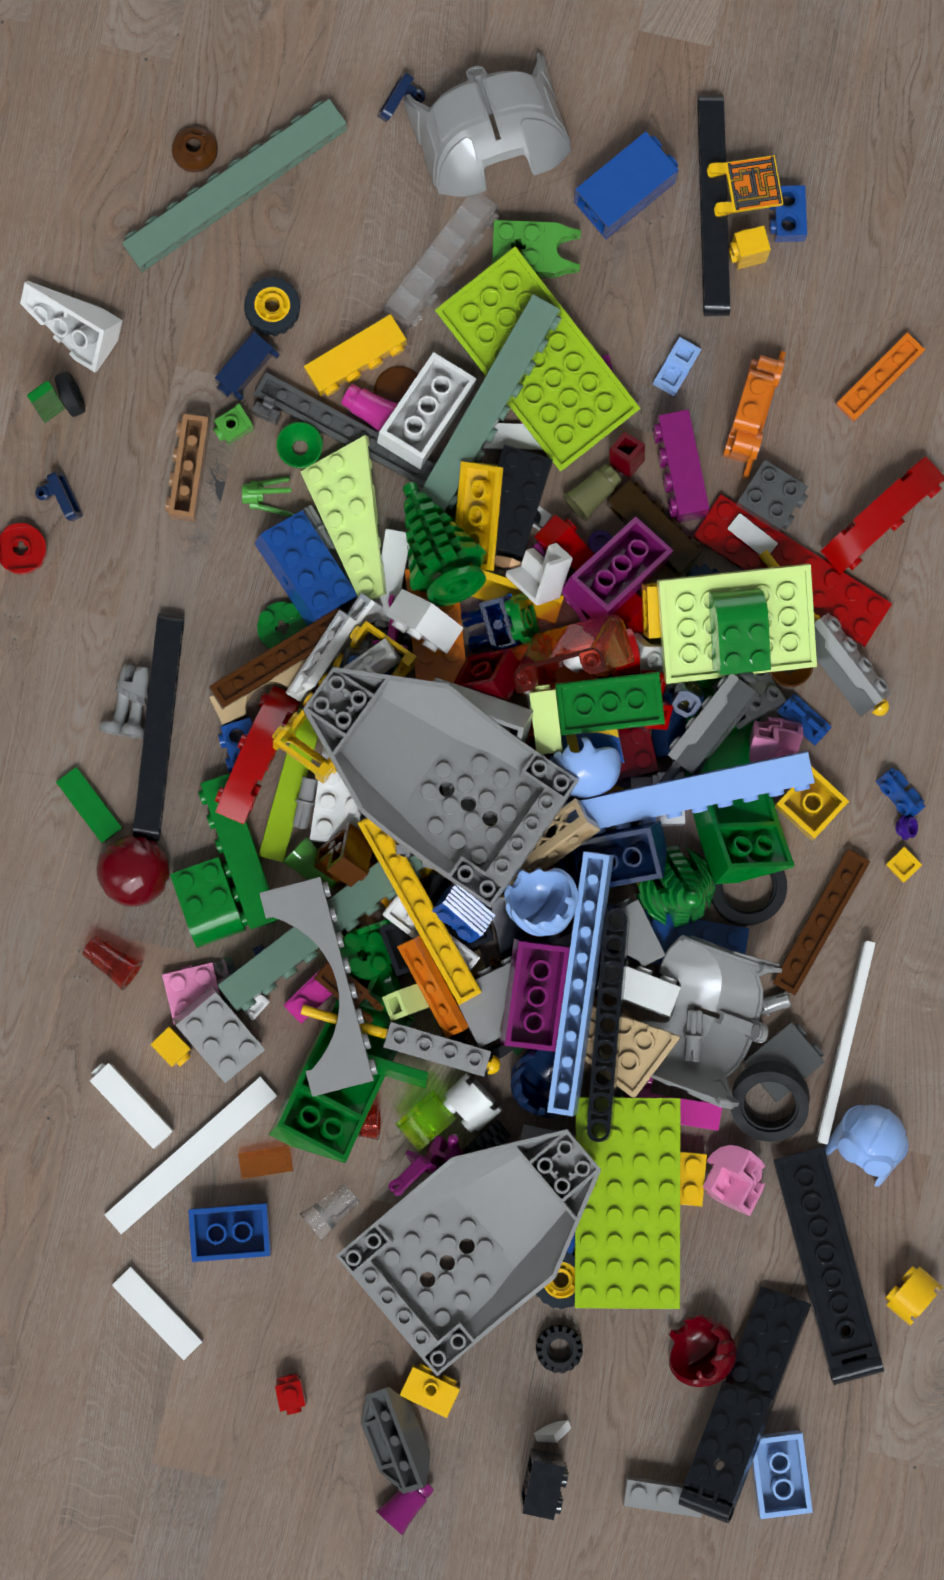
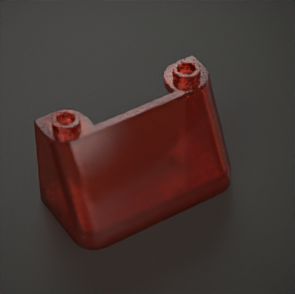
M609 614L535 635L514 672L513 677L517 694L530 691L537 685L557 682L554 676L558 669L564 667L563 660L579 656L583 669L590 674L608 671L635 662L622 618L615 614Z

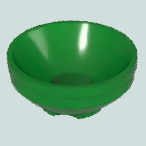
M295 422L289 424L280 432L276 448L280 459L286 465L296 469H304L313 465L319 459L323 449L321 435L312 425L304 422ZM303 441L307 444L308 450L304 455H297L293 452V445L296 442Z

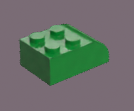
M761 589L709 593L713 670L720 675L771 670L769 617L763 591Z
M219 857L170 874L196 948L246 931Z

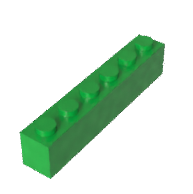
M229 773L200 783L202 790H199L198 793L202 805H208L210 814L206 815L211 830L216 828L219 838L214 840L219 854L224 852L227 861L223 863L227 878H233L235 887H232L231 891L235 902H241L243 911L239 912L243 926L249 925L250 930H254L280 920L274 917L269 919L265 917L259 893L269 891L270 888L247 820L245 824H242L216 813L219 803L215 802V798L221 787L225 788L230 776Z

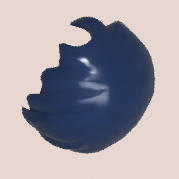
M529 1049L518 1059L511 1071V1092L518 1105L533 1115L545 1118L561 1115L547 1112L556 1053L554 1051Z

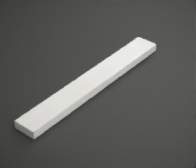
M864 941L861 945L815 1140L819 1143L828 1145L874 952V942Z
M259 1077L105 1214L106 1218L120 1234H123L277 1097L276 1093Z

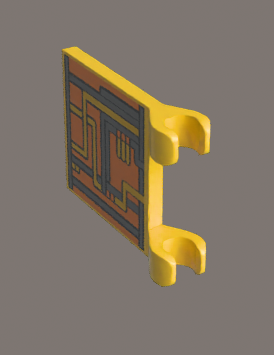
M775 155L709 164L707 168L708 177L712 178L726 174L731 202L716 204L714 207L715 216L721 217L732 213L783 206Z

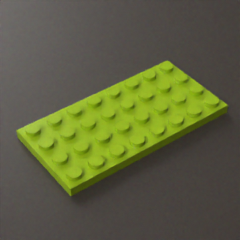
M514 247L435 309V312L483 374L487 376L533 294L560 309L561 313L559 316L562 317L559 326L555 331L550 330L546 337L549 340L547 347L542 354L537 353L533 360L536 362L535 368L530 376L525 374L521 381V384L524 386L517 398L512 397L508 406L511 407V410L546 455L553 459V464L561 472L641 408L518 249Z
M580 1097L578 1114H576V1140L601 1168V1172L575 1231V1308L680 1309V1098H615L612 1136L604 1142H595L587 1135L589 1097ZM599 1097L595 1102V1106L599 1111L603 1112L608 1108L609 1102L607 1098ZM603 1123L595 1124L593 1128L594 1135L598 1138L605 1136L607 1131Z

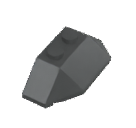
M389 1387L366 1394L361 1425L379 1472L392 1484L399 1487L398 1490L403 1494L424 1488L427 1484L430 1451L412 1404Z

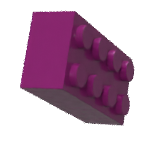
M689 409L658 415L652 433L655 444L659 443L660 445L659 453H657L659 467L665 469L664 478H662L665 493H670L668 502L670 517H675L678 523L706 518L710 508Z
M635 517L569 578L563 592L601 626L642 587V584H646L666 565L674 550Z
M514 938L500 1039L503 1045L556 1052L570 947L563 944Z

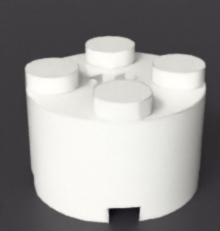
M466 1073L444 1094L446 1100L443 1104L451 1113L458 1112L463 1118L461 1123L471 1133L474 1130L480 1132L502 1111L501 1106L495 1108L493 1105L496 1101L495 1098L476 1079L471 1082L468 1079L471 1075Z

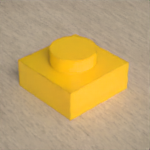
M903 847L885 866L904 883L922 864Z

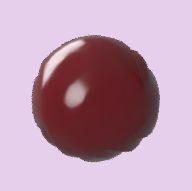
M122 837L114 844L108 845L104 853L98 857L96 871L100 886L110 899L123 906L140 907L153 902L164 892L166 882L170 879L165 853L160 850L155 842L148 841L144 837Z
M700 1314L696 1317L684 1319L685 1324L682 1328L678 1330L672 1329L668 1335L674 1342L669 1354V1367L672 1374L680 1382L692 1387H707L724 1380L733 1369L737 1353L735 1341L723 1322H717L714 1317H706Z

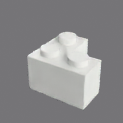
M404 589L400 591L385 614L393 620L391 624L393 627L403 633L407 630V633L417 640L422 638L424 640L422 645L433 652H436L438 649L447 654L463 630L461 625L434 604Z

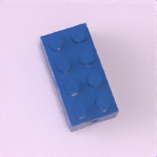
M303 510L264 531L255 541V546L307 626L338 607L341 610L346 608L357 597L355 590Z

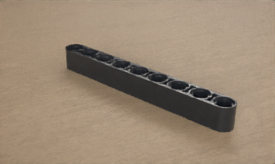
M702 95L698 96L697 116L704 317L730 316L728 215L717 217L714 213V207L717 203L727 202L726 174L712 178L708 177L707 174L709 164L726 163L724 96Z
M158 613L133 827V837H144L152 841H159L161 836L184 632L183 615Z
M618 908L611 909L606 913L603 927L587 1119V1135L595 1142H604L612 1136L630 928L628 914ZM615 914H622L624 917V922L619 928L612 927L610 922L611 917ZM617 939L621 942L622 948L619 953L611 954L608 950V945L612 940ZM615 965L618 967L620 974L617 979L609 980L606 976V971L610 966ZM608 992H614L617 995V1002L613 1006H607L604 1002V996ZM606 1018H612L615 1022V1028L610 1033H606L602 1029V1022ZM604 1044H609L613 1048V1054L608 1059H604L600 1055V1048ZM602 1070H607L611 1075V1080L607 1085H601L598 1082L597 1076ZM600 1096L607 1098L609 1102L608 1108L603 1112L599 1111L595 1106V1102ZM597 1123H603L606 1127V1134L602 1138L596 1137L593 1133V1128Z

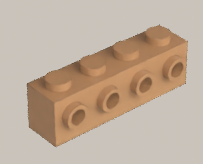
M183 414L182 422L178 421L176 436L180 438L178 446H175L173 451V461L176 462L175 471L170 472L169 486L172 487L171 496H167L165 511H168L171 519L196 522L211 424L209 417Z

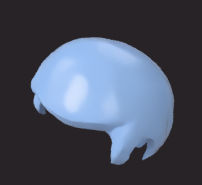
M587 737L581 738L584 747L579 753L571 752L568 745L563 754L557 751L553 756H550V761L579 780L570 795L571 797L592 798L602 795L615 785L621 771L619 752L612 747L596 749Z
M538 867L531 873L526 872L524 869H519L517 879L512 886H507L504 897L507 913L519 928L531 935L548 936L558 934L568 926L574 916L579 894L573 878L564 870L554 868L544 872Z

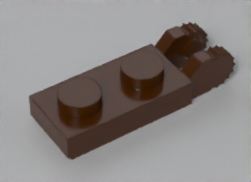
M327 962L314 979L339 1000L337 981L330 963ZM347 973L349 983L354 982L358 995V998H354L356 1009L360 1008L359 1005L366 999L376 1010L382 1011L385 1007L369 994L370 991ZM361 1009L363 1018L371 1024L374 1019L367 1011Z

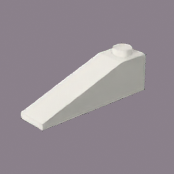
M30 281L24 282L20 304L40 325H46L55 334L53 338L58 343L62 342L71 351L69 355L75 361L91 371L97 372L118 342L123 320L98 306Z

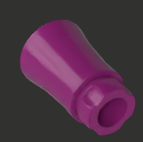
M426 1484L424 1488L404 1494L398 1490L376 1512L401 1535H404L409 1524L427 1502L426 1499L433 1493L434 1489Z

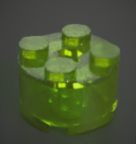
M431 1091L407 1114L400 1118L395 1125L419 1152L457 1117L446 1108L442 1099L434 1091Z

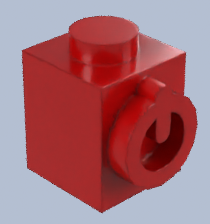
M298 1373L276 1378L275 1391L280 1412L286 1411L287 1415L302 1412L301 1407H305L307 1404L302 1377L299 1378Z

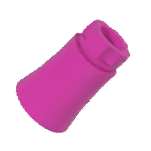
M354 384L347 389L341 402L351 413L373 426L378 432H380L398 403L389 401L366 388L362 389Z

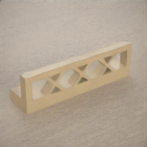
M575 798L560 810L549 828L553 825L558 826L556 834L551 838H546L547 829L537 843L535 850L530 853L520 869L531 873L539 867L545 871L600 831L597 822L587 817L578 799ZM576 809L579 818L572 823H566L569 813ZM518 872L514 876L510 884H514L515 880L518 877Z

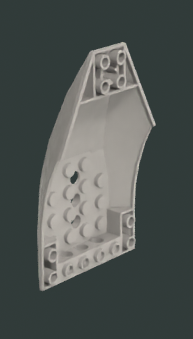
M333 667L303 708L305 715L359 811L421 861L490 908L510 884L579 782L577 778L512 735L447 683ZM448 782L454 786V793L451 796L445 797L440 794L439 787L442 783ZM464 799H472L476 807L472 811H465L461 807V802ZM487 813H492L497 817V823L493 826H487L484 824L482 817Z
M567 1129L454 1156L339 1252L336 1257L429 1368L438 1376L498 1324L556 1278L601 1172V1168ZM466 1238L471 1239L475 1244L473 1252L469 1254L463 1253L459 1247L460 1242ZM449 1255L454 1258L455 1266L452 1269L447 1270L441 1266L440 1260L443 1256ZM430 1272L435 1276V1283L432 1286L422 1284L421 1275L423 1273Z

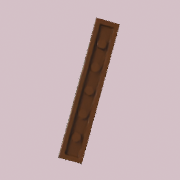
M340 607L210 685L209 689L222 710L308 658Z
M850 849L846 850L781 966V969H783L782 973H777L772 982L774 985L794 996L797 994L871 861Z

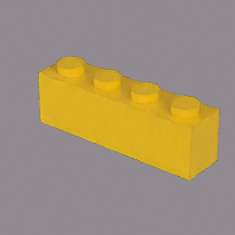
M390 314L304 365V370L320 397L325 394L330 396L340 389L339 386L346 381L352 383L362 376L361 372L366 369L374 370L382 365V360L390 355L395 357L405 350L404 347L407 345V339Z

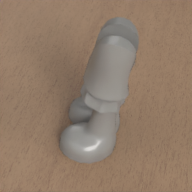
M133 665L123 666L116 683L117 688L115 692H118L115 714L111 721H102L100 723L99 731L122 737L144 738L141 716L142 706H147L149 668L139 666L135 669ZM130 700H132L129 719L126 723Z

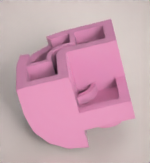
M768 717L767 721L762 722L755 720L749 737L750 762L798 753L803 738L802 723L775 717Z
M734 1145L720 1147L707 1159V1162L713 1168L706 1176L703 1188L707 1191L706 1194L716 1201L750 1216L765 1186L761 1182L762 1169L765 1165L750 1150Z

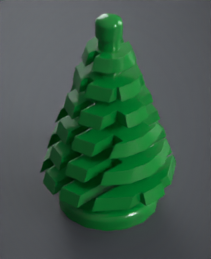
M415 482L405 484L402 490L405 497L408 498L404 502V512L406 514L405 526L406 529L410 530L406 532V539L408 543L411 589L413 591L426 592L428 601L438 607L449 606L466 600L481 589L486 581L485 573L480 568L485 560L483 556L486 555V551L478 543L475 544V540L466 534L447 513H443V509L434 503L432 498L426 493H419V488Z
M678 846L667 847L664 877L637 882L640 893L636 894V898L639 900L642 908H646L648 916L666 926V914H670L673 925L676 928L688 926L689 918L692 924L704 916L705 901L710 909L716 888L710 868L702 856L687 848L690 859L680 852Z

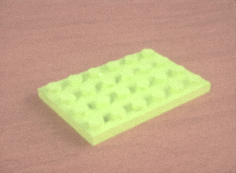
M810 564L657 580L663 672L666 684L723 678L725 676L713 670L709 593L761 589L765 595L769 617L771 670L753 672L754 674L817 667Z

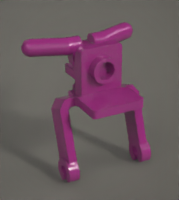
M456 1134L449 1135L447 1144L442 1136L437 1135L428 1146L426 1156L407 1150L405 1156L411 1162V1165L398 1178L389 1183L388 1188L390 1191L399 1196L423 1172L433 1174L452 1157L465 1154L458 1145V1136Z

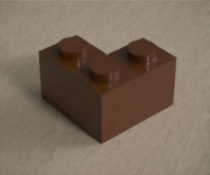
M349 822L317 850L314 867L336 883L342 881L352 887L358 881H363L369 874V861L373 851L362 831Z

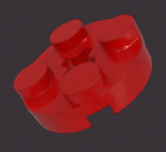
M15 523L6 527L0 535L1 565L7 571L17 575L30 574L42 567L47 555V544L38 529L26 523ZM20 542H23L24 546L28 547V551H25L22 556L18 552H14V548H17Z

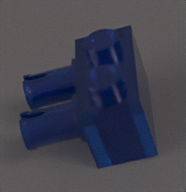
M511 593L487 599L479 603L480 608L461 612V620L472 618L462 622L465 628L483 622L486 626L487 632L469 636V644L479 642L470 646L472 652L489 647L496 651L522 644L520 640L515 641L511 635L510 628L513 624L511 616L507 614L505 609V601L511 599Z

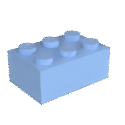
M800 1430L763 1434L751 1465L758 1516L760 1519L813 1513L803 1433Z

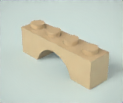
M306 660L301 661L259 688L267 685H279L288 689ZM259 688L223 710L214 696L209 697L223 726L247 717L248 702L253 693Z

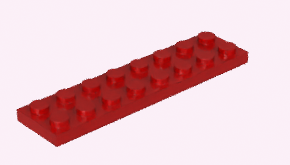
M720 494L693 538L742 570L768 568L759 557L760 554L728 530V527L738 514H742L778 543L770 554L779 566L811 565L813 609L815 614L821 618L830 613L831 616L840 622L841 629L847 637L852 638L856 643L865 647L892 606V603L844 572L840 574L833 565L783 533L777 532L736 506V503Z

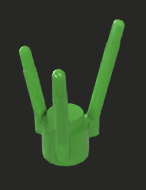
M289 477L251 481L250 484L243 483L242 502L243 504H250V509H260L286 517L296 514L259 503L264 502L265 494L290 493L292 491L291 488H264V486L288 482L290 480Z

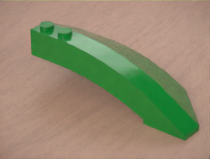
M701 685L704 690V702L710 695L713 697L715 691ZM701 706L698 709L697 713L693 716L698 717V715L703 710ZM693 716L686 717V718H687V723L689 722V720H690ZM754 722L739 730L735 726L698 774L751 763L749 759V737ZM684 768L685 776L693 775ZM768 793L758 795L759 799L755 801L743 802V798L733 800V805L718 808L717 804L707 806V811L693 813L699 839L715 884L739 883L791 869L795 866L778 819L773 798L769 797Z
M360 950L358 956L362 957V960L365 961L367 954ZM389 954L386 969L372 980L358 981L384 1007L385 1004L382 997L402 989L398 977H395L392 970ZM335 997L328 1012L338 1014L339 1000ZM366 999L359 1005L361 1009L367 1011L374 1019L371 1024L389 1029L391 1022L411 1027L414 1021L412 1014L391 1021L386 1007L382 1011L376 1010ZM323 1021L268 1135L291 1147L346 1163L385 1076L375 1074L373 1075L374 1081L312 1097L306 1071L313 1069L322 1058L336 1028L335 1024ZM368 1034L371 1049H367V1053L393 1061L398 1051L385 1048L386 1039Z

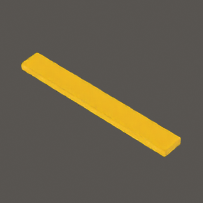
M368 818L358 822V826L458 1005L482 993L445 925L438 918L437 914L432 911L434 906L407 857L400 856V854L396 855L393 848V839Z

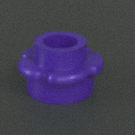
M908 815L901 816L896 822V833L902 836L903 840L914 838L918 833L917 820Z

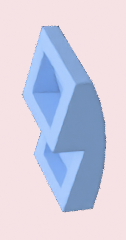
M679 337L652 385L675 397L702 349Z

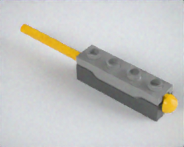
M768 550L759 555L768 568L780 567ZM814 612L816 657L819 664L860 717L873 707L875 710L871 712L875 716L885 715L889 710V702L885 698L891 694L885 680L877 676L871 662L860 654L855 641L847 637L841 629L840 622L835 617L827 613L820 618Z
M303 1004L301 1015L337 1024L338 1014ZM365 1022L360 1024L362 1033L386 1039L384 1047L483 1077L486 1069H489L488 1075H493L500 1069L498 1057L493 1055L492 1059H489L490 1050L394 1022L390 1023L389 1029Z

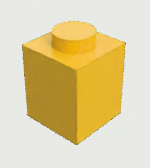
M168 1027L150 1044L171 1067L176 1065L181 1067L191 1058L188 1053L192 1048L172 1027Z

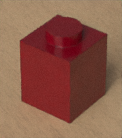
M625 431L609 449L610 466L629 478L645 461V444Z

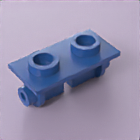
M795 693L777 711L785 720L802 723L803 736L814 746L832 728Z
M892 767L875 781L880 786L882 793L888 796L895 804L901 815L914 817L926 807L923 803L924 799L921 798L913 787L908 792L903 789L909 782L899 769L896 771Z

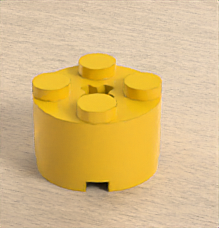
M912 1266L901 1278L905 1283L900 1288L895 1286L884 1298L888 1301L886 1306L909 1326L914 1322L910 1318L912 1316L914 1318L919 1317L937 1296V1293L934 1291L935 1288L938 1291L943 1288L938 1281L920 1266L917 1269Z

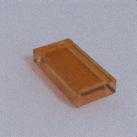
M290 1146L238 1153L242 1179L293 1171Z

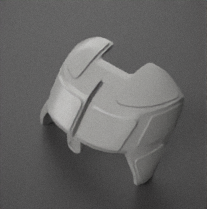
M536 54L537 63L532 75L520 71H501L487 74L484 67L479 65L472 66L466 71L468 81L446 91L431 107L414 100L410 94L406 95L404 100L406 114L418 145H422L427 170L439 194L462 197L486 191L485 167L503 160L524 155L528 160L532 174L538 175L559 165L571 152L570 139L556 103L544 55ZM490 114H493L500 135L498 140L495 139L488 116Z
M682 935L668 948L659 968L660 974L678 980L679 987H681L671 1015L666 1022L643 1021V1023L682 1037L651 1078L666 1085L687 1090L688 1094L718 1107L733 1109L738 1107L739 1102L733 1097L726 1078L739 1067L747 1055L752 1041L763 1043L768 1037V1027L759 1021L763 1006V988L759 976L774 972L782 973L783 969L779 968L780 964L731 951L692 935ZM695 1006L720 1014L719 1018L703 1013L702 1036H704V1039L701 1040V1062L684 1061L686 1051V1038H684V1035L687 1034L688 1011L694 1010Z

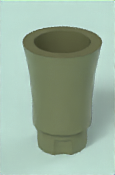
M605 464L598 471H594L578 486L565 493L563 498L569 508L579 518L588 521L595 510L621 483V478L611 466Z

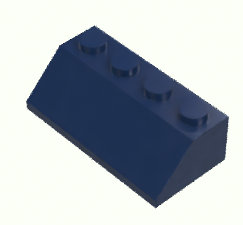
M661 821L595 834L560 859V867L573 878L577 890L579 888L583 853L585 851L614 855L610 887L663 878L665 875L667 845Z

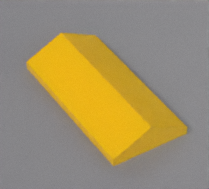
M461 461L455 523L475 540V544L478 543L486 551V555L483 556L485 560L480 568L494 571L503 467L493 464Z

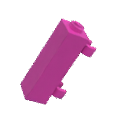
M653 1078L648 1080L636 1096V1098H676L650 1093ZM623 1094V1098H632L630 1095ZM680 1098V1125L719 1131L722 1107L702 1099L701 1101Z

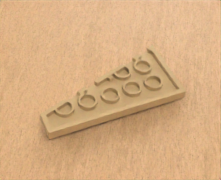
M595 1005L592 1008L585 1061L591 1066L597 1006ZM622 1015L617 1086L632 1098H636L682 1036ZM612 1018L604 1019L602 1022L603 1031L606 1033L612 1032L615 1028L614 1020ZM609 1044L602 1045L600 1048L601 1057L604 1059L610 1058L613 1054V1048ZM607 1070L600 1071L601 1074L611 1080V1075Z

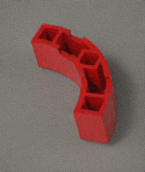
M925 456L909 469L901 479L899 478L863 510L853 520L856 525L852 522L820 552L840 574L848 567L851 571L854 570L863 561L860 556L887 531L892 529L895 532L905 522L903 517L927 496L932 499L942 490L940 484L944 481V475Z
M554 515L534 537L546 552L549 545L557 543L573 558L567 574L571 577L594 553L575 533L577 528L570 520L566 518L563 521ZM635 593L613 616L615 620L621 618L627 629L631 628L633 633H639L640 635L643 633L642 597Z
M273 686L269 694L264 692L259 703L261 709L248 735L243 734L237 748L241 750L226 786L219 789L215 798V802L219 803L216 813L242 824H245L250 816L262 786L257 784L258 780L262 781L277 752L273 748L274 739L272 736L280 725L283 727L287 725L292 715L297 712L300 701L288 695L285 690Z

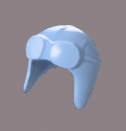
M871 1104L857 1105L845 1113L831 1134L828 1145L825 1144L824 1150L826 1155H829L838 1148L839 1153L848 1162L860 1166L869 1175L877 1176L878 1178L874 1186L879 1187L894 1168L905 1158L908 1152V1139L903 1123L890 1109Z

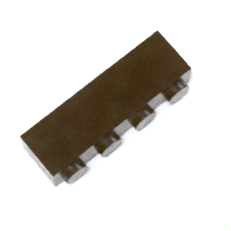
M629 480L608 500L606 506L625 525L637 517L674 550L666 565L679 577L700 556L702 552L699 549L701 547L700 544L692 536L687 537L681 531L683 529L682 526L674 518L669 520L663 514L664 508L656 500L651 502L645 496L647 492L639 483L635 482L633 484Z

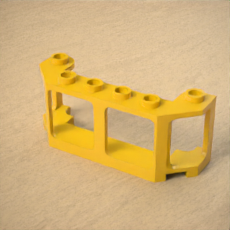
M365 621L362 627L357 625L349 636L352 639L350 647L359 649L368 632H371L380 640L386 638L393 648L404 656L397 669L390 675L406 677L414 667L417 656L369 622ZM343 653L336 658L333 666L339 668L344 656ZM327 672L320 679L318 683L319 686L328 675ZM312 692L306 697L302 705L305 706L313 696ZM303 710L299 714L295 712L285 727L280 725L273 734V748L275 750L282 749L315 774V778L324 784L332 773L335 774L337 770L330 757L326 759L295 736L297 730L307 719ZM285 743H292L320 763L319 768Z

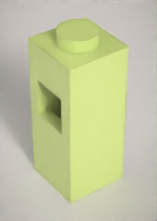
M550 684L534 686L535 690L529 692L531 710H533L532 720L536 751L540 754L556 753L557 751L563 752L556 688H550Z
M417 984L382 997L391 1021L430 1008Z

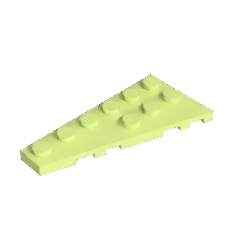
M364 435L300 472L357 596L359 597L362 593L375 601L386 595L387 592L384 566L381 562V540L378 536L377 524L379 522L375 487L372 484V462L369 458L368 446H370L369 437Z

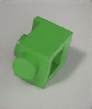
M240 404L214 420L216 427L213 428V431L220 442L225 439L228 445L254 430L253 424ZM231 420L236 422L234 428H228L226 424Z

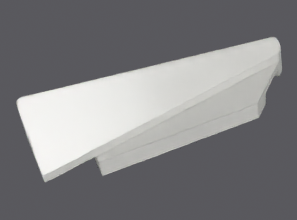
M361 593L348 614L339 609L286 693L302 702L319 683L322 676L333 667L336 658L341 653L344 654L347 647H350L352 639L349 636L357 625L362 627L365 621L371 623L383 607Z

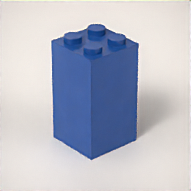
M646 131L575 189L574 203L605 240L676 183L679 171L677 161L670 154L666 155L661 150L662 145L654 135L650 137Z

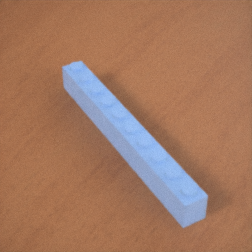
M808 751L602 794L597 797L579 799L587 817L597 822L600 831L596 834L606 832L605 827L615 825L616 830L631 827V822L641 820L642 824L657 821V816L666 815L667 819L682 816V811L692 809V813L707 811L708 805L717 804L718 808L733 805V800L743 798V802L755 801L759 799L758 795L768 793L769 797L785 794L784 789L793 787L795 792L810 789L809 784L815 782ZM576 809L569 813L566 823H572L579 818Z
M590 851L583 853L578 888L579 898L575 910L547 1110L549 1113L568 1116L578 1114L603 937L604 918L614 855Z

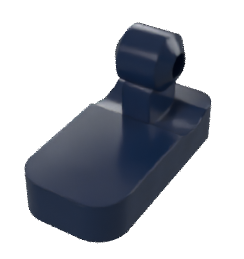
M405 72L399 77L377 115L378 118L387 122L395 112L403 96L406 98L408 94L420 103L425 100V93L410 84L414 79L413 76Z
M54 471L48 474L47 480L49 483L38 487L35 491L37 499L47 501L51 496H55L68 521H75L83 517L80 506L62 471Z

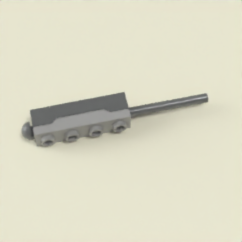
M753 672L725 675L717 685L719 690L713 697L710 695L701 706L703 710L698 717L693 716L685 726L687 731L681 738L678 736L670 745L669 749L671 751L668 756L674 760L672 766L659 782L674 779L683 767L693 775L701 771L760 695V693L749 686L750 683L753 686L756 683V676ZM641 820L631 822V826L638 825Z

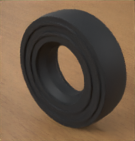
M68 371L57 374L55 376V384L68 413L72 417L85 413V403L73 376Z

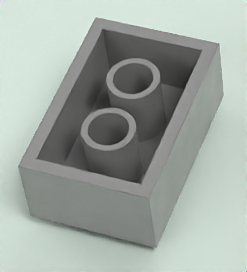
M213 986L173 1018L177 1028L224 1083L265 1050L261 1042Z

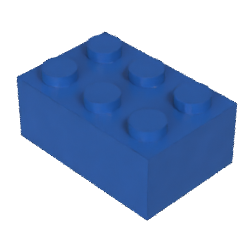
M268 1202L191 1208L188 1210L192 1262L272 1255Z

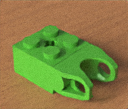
M494 220L492 264L515 246H520L523 248L521 255L540 279L557 278L566 274L579 273L580 264L572 263L560 257L557 248L564 242L581 239V230L569 228L557 222Z

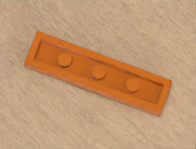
M907 332L836 403V406L854 423L924 353L925 349Z
M420 935L397 946L445 1037H450L467 1029L469 1026Z

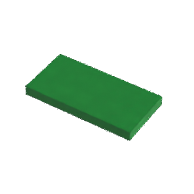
M659 672L555 684L561 736L665 724Z

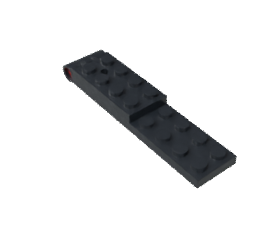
M824 1147L773 1159L798 1252L801 1271L833 1385L884 1372ZM844 1325H847L849 1327V1332L843 1335L841 1333V1328Z
M761 1286L738 1346L735 1364L725 1382H722L685 1479L684 1488L679 1497V1505L724 1523H730L809 1313L810 1303ZM724 1462L723 1469L717 1470V1464Z

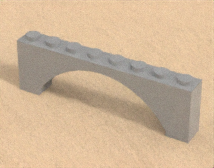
M318 877L259 893L266 919L277 918L307 935L326 956L337 981L339 1013L333 1037L322 1058L313 1069L306 1071L312 1097L374 1081L373 1075L378 1074L375 1060H369L367 1049H371L368 1034H362L360 1024L364 1023L361 1008L356 1009L354 998H358L354 982L349 983L347 973L351 972L348 957H342L340 948L345 946L341 932L336 933L334 922H338L335 907H329L327 897L331 896L328 881L323 882L322 878Z
M628 897L616 903L618 909L626 912L630 918L627 956L637 960L641 967L666 956L639 900L635 899L632 901ZM615 914L611 917L612 927L619 928L624 922L622 914ZM572 931L564 935L561 932L551 935L547 938L548 943L563 944L570 947ZM617 939L612 940L608 945V949L618 952L622 948L621 942ZM512 955L500 961L502 965L495 969L488 966L478 971L479 977L475 978V981L482 993L458 1005L479 1048L501 1037L500 1027L505 1009Z

